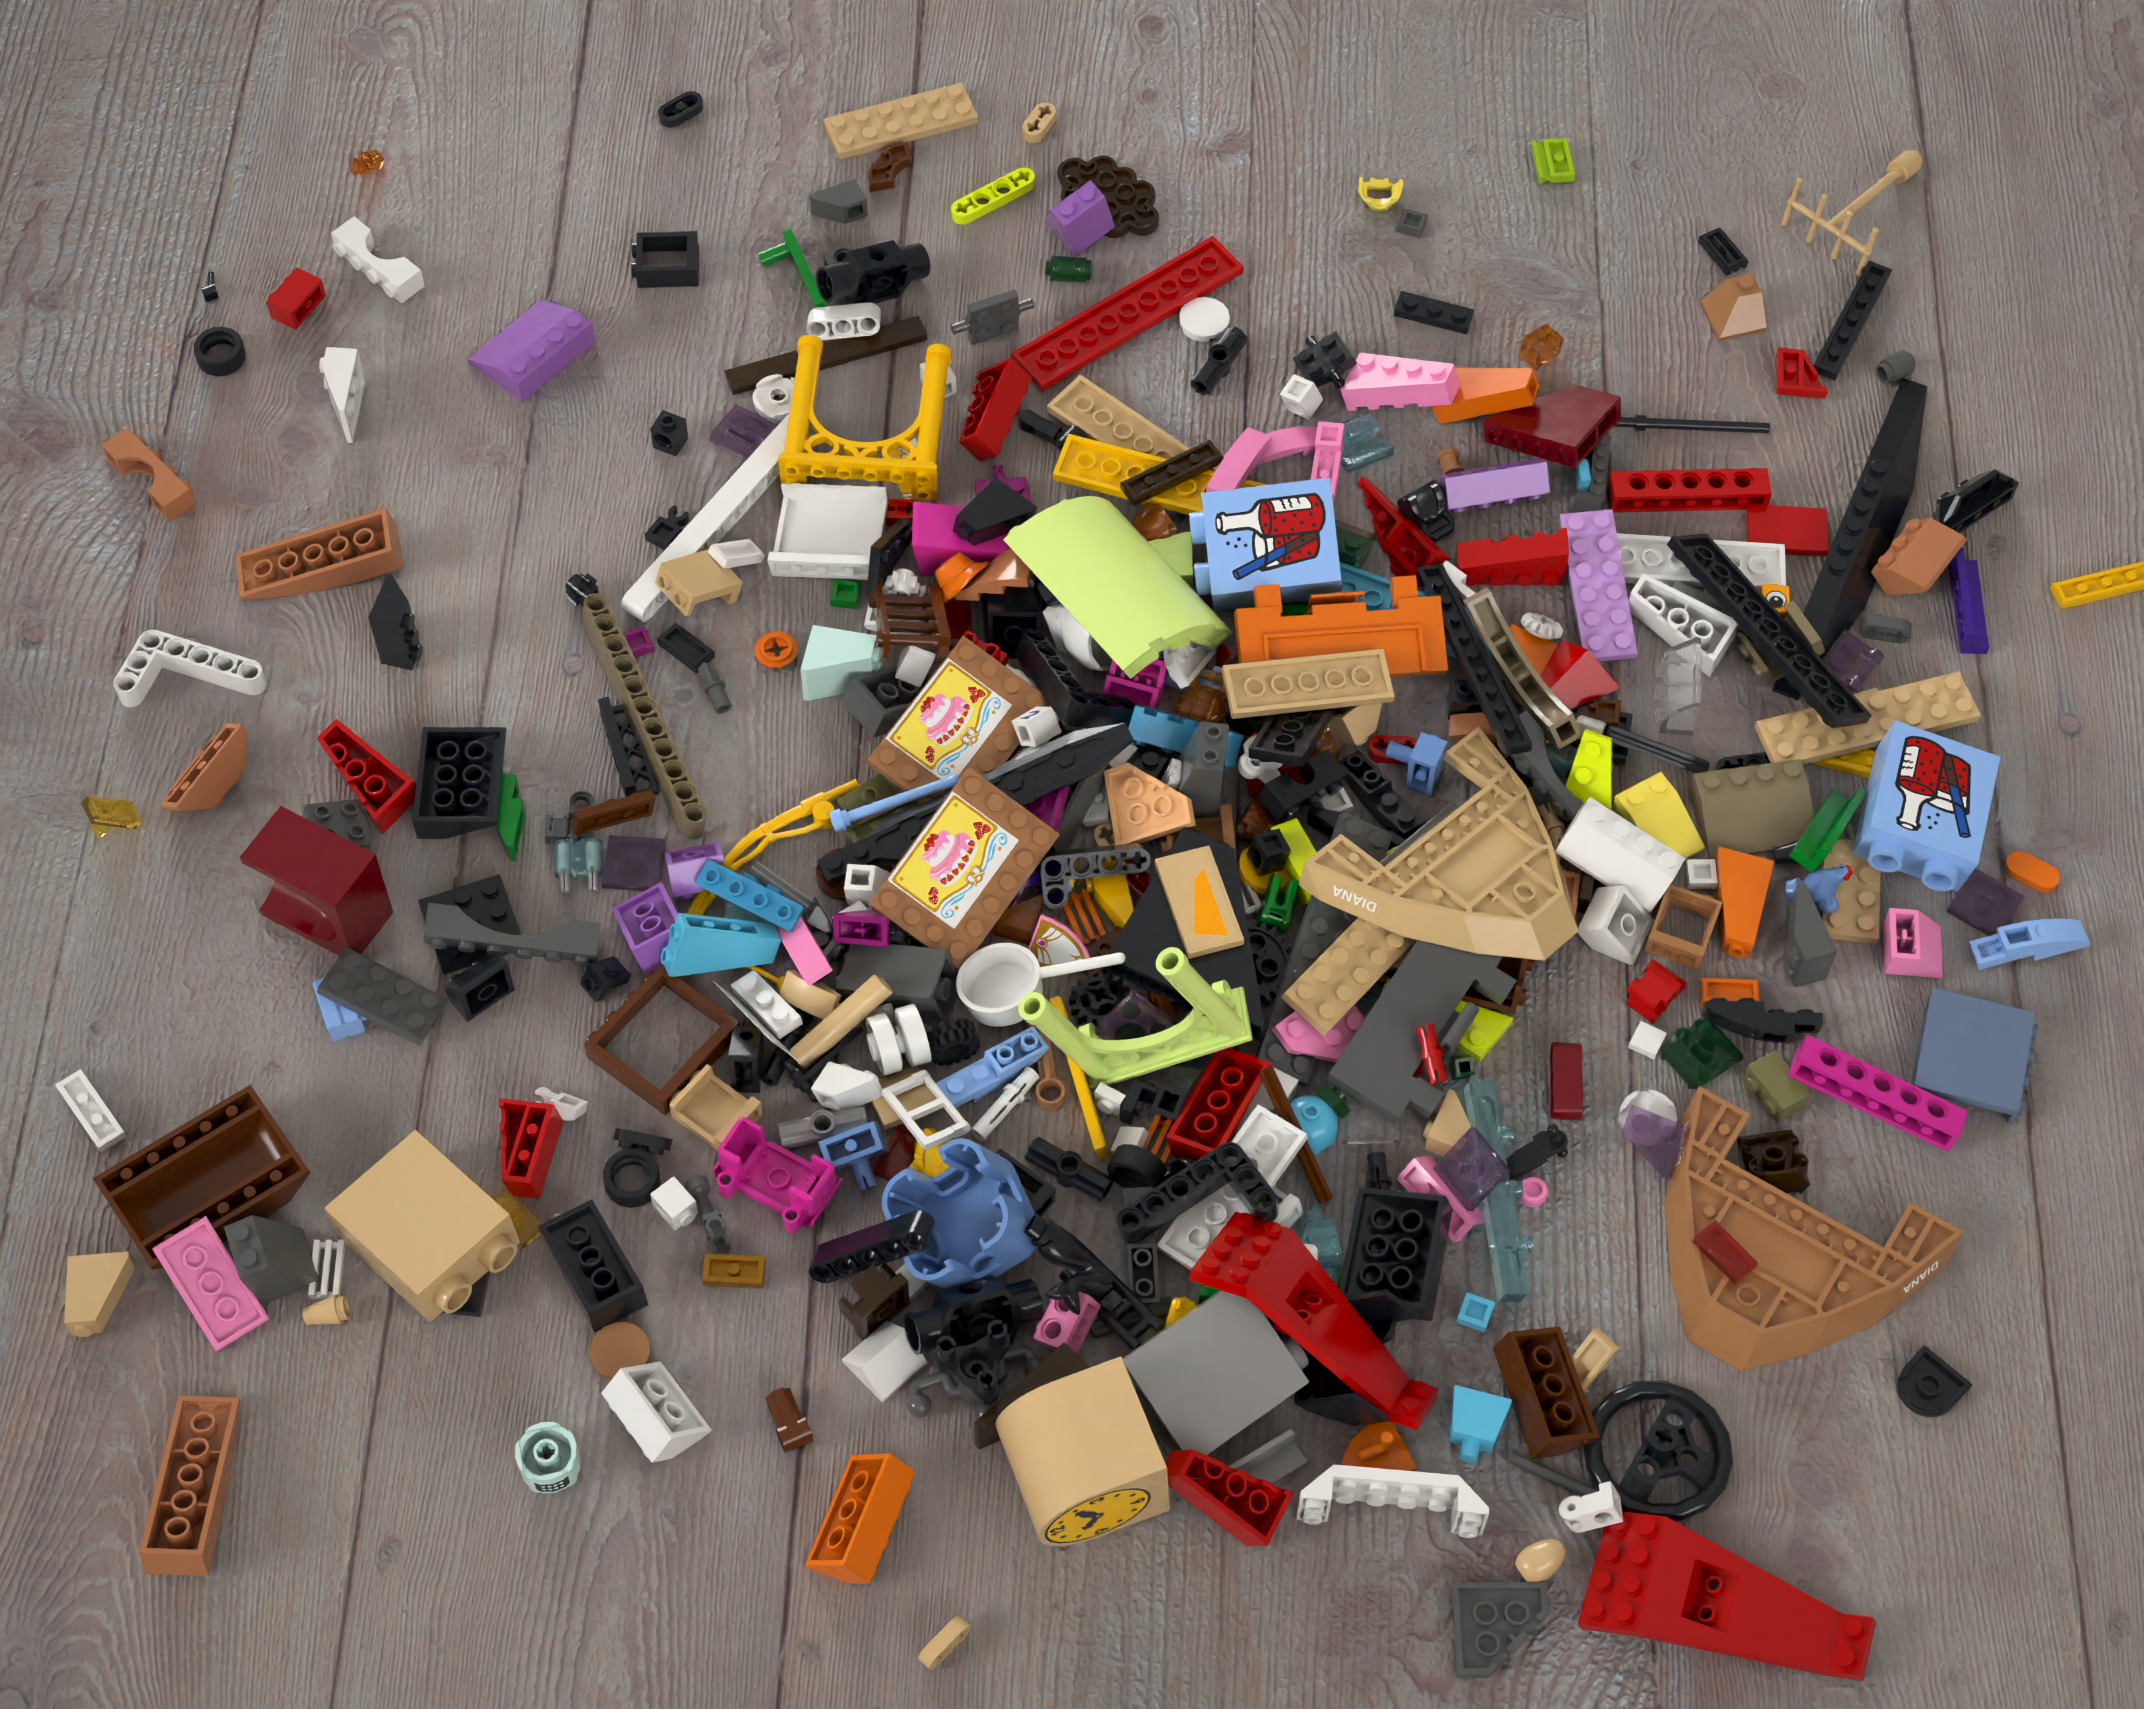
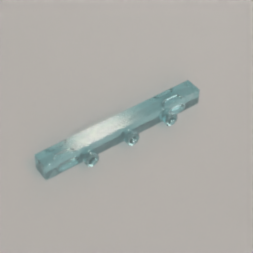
M1471 1079L1463 1090L1468 1120L1471 1124V1140L1497 1302H1521L1528 1295L1522 1254H1530L1532 1252L1533 1241L1531 1236H1519L1513 1198H1522L1524 1188L1522 1181H1510L1504 1144H1512L1514 1142V1129L1512 1126H1501L1493 1079Z

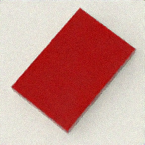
M1747 504V542L1785 544V554L1827 557L1829 547L1826 508Z

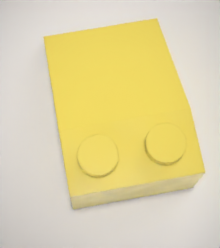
M1662 772L1615 796L1612 807L1613 812L1685 857V860L1705 850V846L1681 798Z

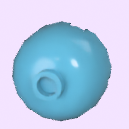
M1305 1095L1290 1102L1291 1107L1303 1132L1307 1133V1141L1313 1154H1320L1321 1150L1326 1149L1328 1146L1330 1148L1338 1133V1118L1332 1106L1317 1096Z

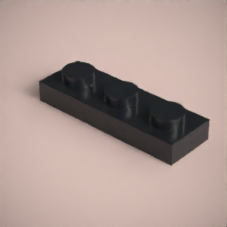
M1404 291L1400 292L1394 309V316L1466 335L1474 315V309Z

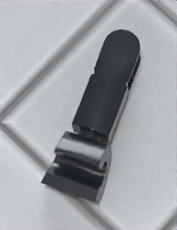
M1025 409L1019 413L1022 431L1056 444L1060 451H1062L1068 434L1087 438L1085 432L1078 426L1068 425L1063 431L1062 426L1042 418L1032 410Z

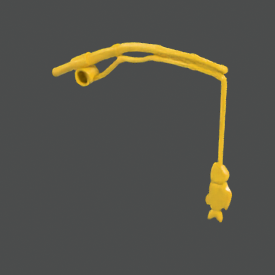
M853 779L826 793H817L801 801L800 805L780 814L767 823L759 825L758 828L751 831L724 857L721 866L737 872L740 866L756 857L764 850L768 843L776 839L806 834L818 828L822 830L830 829L833 827L829 812L834 810V806L830 802L839 799L858 787L857 780ZM813 814V824L804 828L773 834V832L789 823ZM765 837L750 854L733 863L750 845L758 839ZM703 889L702 892L697 893L693 898V902L686 914L703 916L717 895ZM757 966L746 967L750 970H755L759 975L776 983L778 993H780L785 976L777 978Z

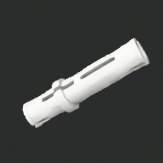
M1025 1067L1012 1084L1008 1083L1003 1088L1004 1093L978 1122L971 1127L970 1132L982 1142L985 1141L1017 1103L1021 1104L1024 1101V1095L1039 1081V1075L1032 1068Z

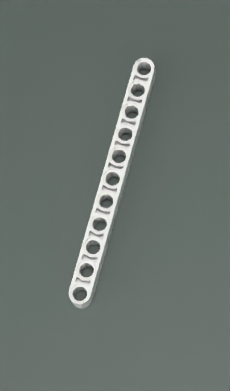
M789 414L627 591L621 601L622 610L643 622L648 621L668 599L655 583L661 563L708 550L712 544H718L780 475L778 456L784 451ZM810 425L808 429L807 440L814 435V431L812 430Z

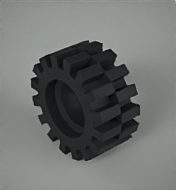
M958 1018L957 1021L950 1019L949 1023L941 1022L939 1027L934 1026L931 1028L932 1031L926 1033L931 1052V1061L934 1064L938 1063L940 1066H943L945 1063L947 1066L952 1065V1062L955 1061L956 1064L961 1063V1059H969V1055H975L977 1053L976 1050L980 1049L981 1043L974 1023L970 1022V1019L963 1020V1018Z

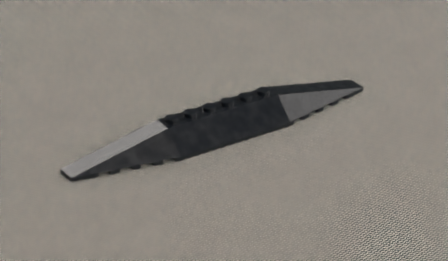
M1905 378L1902 379L1872 447L1803 613L1822 640L1825 652L1819 655L1824 663H1826L1832 651L1837 648L1846 632L1853 626L1860 613L1864 611L1876 583V579L1871 571L1877 565L1878 559L1890 548L1914 489L1927 386ZM1785 676L1776 680L1772 689L1773 692L1797 701L1799 700L1801 694L1788 683V679Z

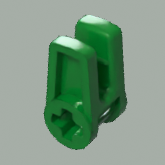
M1272 874L1269 878L1263 902L1257 913L1256 924L1261 925L1263 922H1266L1267 925L1277 927V931L1284 933L1290 922L1291 909L1298 881L1288 880L1286 882L1284 891L1281 893L1280 905H1278L1276 898L1281 887L1282 877Z

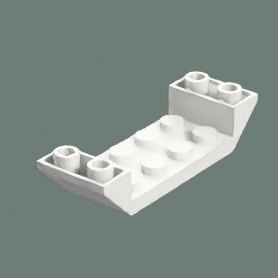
M1333 1464L1300 1492L1296 1519L1303 1520V1522L1312 1525L1327 1522L1332 1499L1343 1504L1362 1501L1371 1506L1397 1504L1398 1507L1403 1509H1413L1416 1506L1428 1507L1431 1511L1435 1512L1452 1509L1451 1533H1458L1459 1536L1464 1538H1475L1478 1535H1483L1489 1516V1507L1459 1475Z

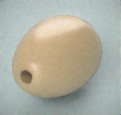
M1541 1540L1524 1548L1517 1556L1515 1565L1526 1582H1543L1550 1578L1561 1566L1566 1551L1558 1540Z

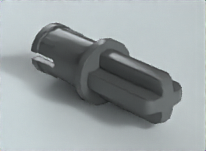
M711 662L702 663L698 668V672L705 685V694L710 696L717 714L729 711L732 708V704L724 690L725 683L719 679Z

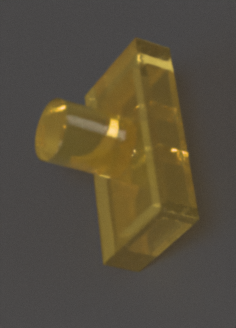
M86 796L81 803L91 822L90 829L97 836H104L111 827L137 829L142 823L132 801Z
M504 1187L492 1197L496 1203L510 1214L520 1241L519 1245L523 1249L541 1234L538 1226L543 1224V1222Z

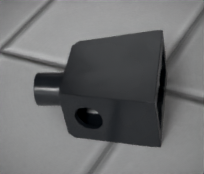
M746 1020L742 1023V1026L733 1027L728 1055L730 1085L737 1092L760 1093V1076L764 1061L763 1032L751 1020ZM742 1062H750V1068L744 1067Z

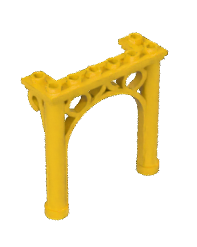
M814 335L801 336L797 343L798 361L785 447L782 454L778 456L781 484H808L807 476L840 478L843 480L858 479L911 483L912 499L938 501L936 460L947 370L951 364L952 350L943 344H932L927 348L919 414L915 422L906 431L883 441L857 442L830 433L815 417L814 403L823 352V341ZM810 425L816 435L811 436L807 440ZM918 434L917 448H915L909 441ZM827 443L833 447V450L828 453H817L812 448L816 445ZM901 448L907 451L909 455L905 458H892L888 453ZM840 450H843V451H844V455H847V456L839 455V454H840ZM878 453H882V458H873L878 457Z

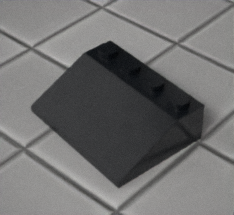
M423 727L412 819L417 839H447L498 825L506 727Z
M1359 1187L1339 1287L1343 1295L1346 1297L1387 1289L1420 1313L1417 1320L1432 1321L1453 1212L1447 1197L1443 1195Z

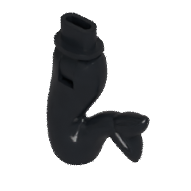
M1035 1214L1030 1219L1024 1233L1032 1239L1031 1244L1033 1246H1038V1252L1050 1263L1077 1272L1076 1275L1070 1276L1064 1282L1055 1285L1045 1295L1052 1300H1063L1066 1307L1072 1313L1079 1315V1292L1083 1291L1093 1299H1096L1106 1292L1115 1274L1076 1236L1057 1225L1050 1218L1045 1220L1039 1214Z

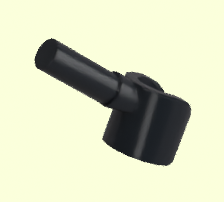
M212 271L208 272V286L201 288L206 302L219 298L214 283V272Z

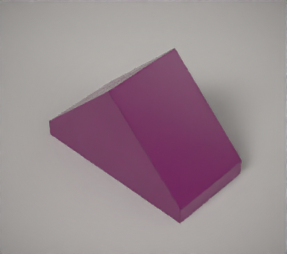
M873 909L833 914V942L888 947L889 917Z

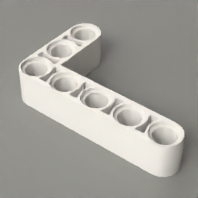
M153 629L147 630L140 635L113 682L118 698L125 707H136L144 700L162 668L248 695H259L267 686L266 678L259 662Z

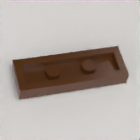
M652 790L642 793L636 792L616 800L610 799L594 806L581 807L574 811L571 829L575 836L651 816L656 798Z

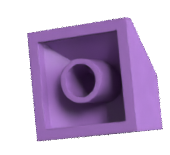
M720 842L664 852L673 897L679 896V899H689L695 897V893L702 892L703 888L696 885L695 882L706 861L711 860L719 865L724 861Z

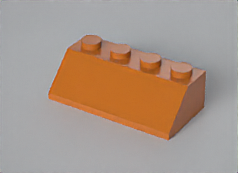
M891 1453L851 1455L805 1563V1567L849 1584H870L871 1579L876 1573L882 1552L888 1544V1538L894 1523L899 1517L905 1496L911 1488V1482L916 1471Z

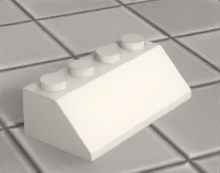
M1591 797L1579 809L1555 849L1556 854L1608 887L1624 885L1648 913L1652 911L1667 890L1686 859Z

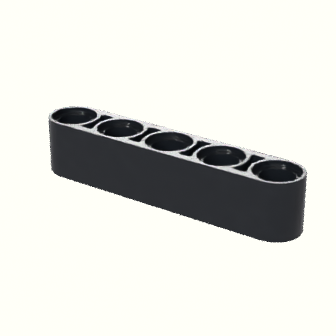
M912 1211L822 1243L816 1249L808 1270L809 1275L819 1283H830L865 1271L871 1266L877 1267L926 1249L935 1220L933 1216L925 1211Z

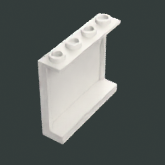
M782 483L783 502L774 551L769 552L768 555L771 576L868 580L871 545L884 534L886 513L888 511L886 487Z

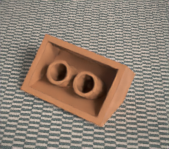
M1932 518L1912 519L1905 525L1902 533L1892 541L1891 547L1878 559L1877 565L1871 572L1886 596L1927 592L1967 539L1962 534Z

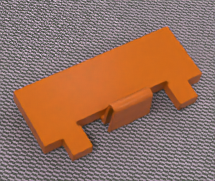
M1416 575L1392 577L1389 580L1392 608L1395 609L1367 611L1366 602H1358L1365 595V591L1312 594L1307 604V615L1281 617L1280 584L1258 585L1253 588L1255 608L1236 609L1234 612L1238 661L1240 664L1384 649L1390 678L1445 674L1448 671L1441 596L1418 597Z

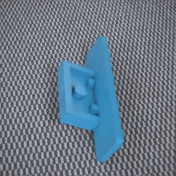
M711 860L706 861L695 882L699 887L789 932L793 931L804 911L802 905L782 896L783 891L770 884L764 887L758 884L759 879L746 872L740 875Z

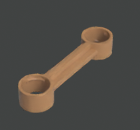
M1025 1021L1026 1028L1028 1029L1033 1026L1049 1046V1050L1037 1060L1040 1082L1036 1086L1037 1105L1045 1111L1058 1110L1065 1101V1087L1056 1077L1051 1040L1035 1025ZM1054 1088L1061 1095L1056 1100L1047 1101L1040 1096V1093L1044 1089Z

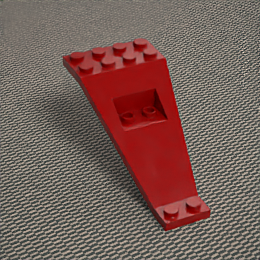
M1235 1211L1190 1270V1281L1248 1299L1274 1322V1330L1291 1336L1360 1397L1388 1415V1421L1418 1430L1436 1401L1439 1388L1430 1386L1422 1381L1411 1380L1291 1228L1281 1226L1277 1222H1268L1253 1217L1248 1213Z
M1622 1511L1623 1522L1603 1528L1578 1621L1581 1629L1642 1637L1830 1677L1863 1681L1876 1621L1873 1617L1841 1613L1666 1516ZM1715 1584H1719L1717 1589L1711 1590ZM1712 1613L1710 1618L1704 1619L1706 1614Z

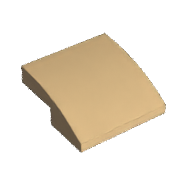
M918 1066L909 1067L880 1078L879 1083L884 1089L911 1077L912 1074L921 1070ZM925 1083L895 1096L907 1112L936 1100ZM883 1096L870 1102L884 1130L903 1123Z

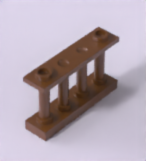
M875 582L874 592L869 594V608L874 609L878 630L876 646L881 647L882 657L888 658L889 645L930 646L931 649H935L937 660H945L949 655L951 635L940 586L929 584L928 594H923V597L883 595L881 582ZM885 606L922 607V609L886 608ZM888 619L925 620V622L888 621ZM890 632L928 633V635L891 634Z

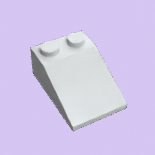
M326 347L325 356L320 358L319 363L320 373H324V388L328 389L347 443H353L366 383L358 349Z

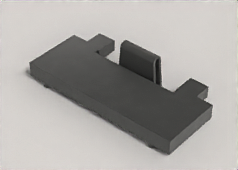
M1417 940L1325 1081L1393 1125H1395L1406 1106L1428 1119L1444 1093L1420 1077L1416 1079L1412 1076L1422 1062L1420 1058L1422 1050L1415 1028L1423 1026L1426 1037H1428L1425 1025L1434 1024L1439 1049H1442L1444 1045L1450 1047L1443 1061L1445 1066L1479 1012V1008L1471 1002H1467L1460 1013L1455 1011L1469 987H1473L1476 991L1501 1006L1517 980L1496 968L1503 956L1476 954Z

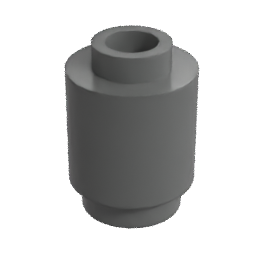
M1901 350L1881 360L1879 365L1876 366V375L1882 383L1892 384L1915 371V358L1911 353Z

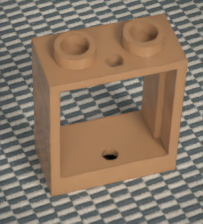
M1670 884L1664 894L1644 952L1699 970L1723 902L1709 895H1701L1689 891L1683 886ZM1668 906L1709 919L1700 945L1660 932Z

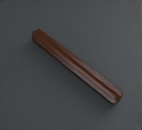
M1270 1066L1261 1070L1259 1075L1278 1116L1302 1130L1274 1068ZM1306 1140L1296 1155L1318 1203L1323 1204L1330 1201L1333 1195Z

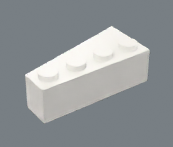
M1644 573L1630 593V612L1710 677L1735 638L1738 628L1736 621L1732 617Z

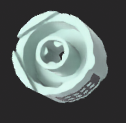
M540 1422L530 1426L515 1445V1459L523 1481L529 1486L531 1491L535 1493H556L576 1483L577 1475L580 1471L581 1457L573 1434L569 1430L567 1431L565 1428L560 1427V1424Z

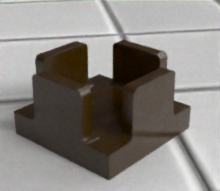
M886 1263L880 1266L881 1273L874 1266H871L851 1282V1288L861 1297L856 1303L852 1305L844 1296L839 1299L840 1312L856 1328V1334L862 1341L886 1321L890 1322L910 1305L908 1280L901 1272L896 1274Z

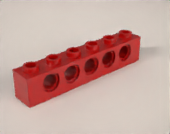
M1767 468L1672 469L1665 471L1621 470L1610 473L1607 486L1610 509H1613V513L1746 510L1747 504L1768 505L1772 494Z

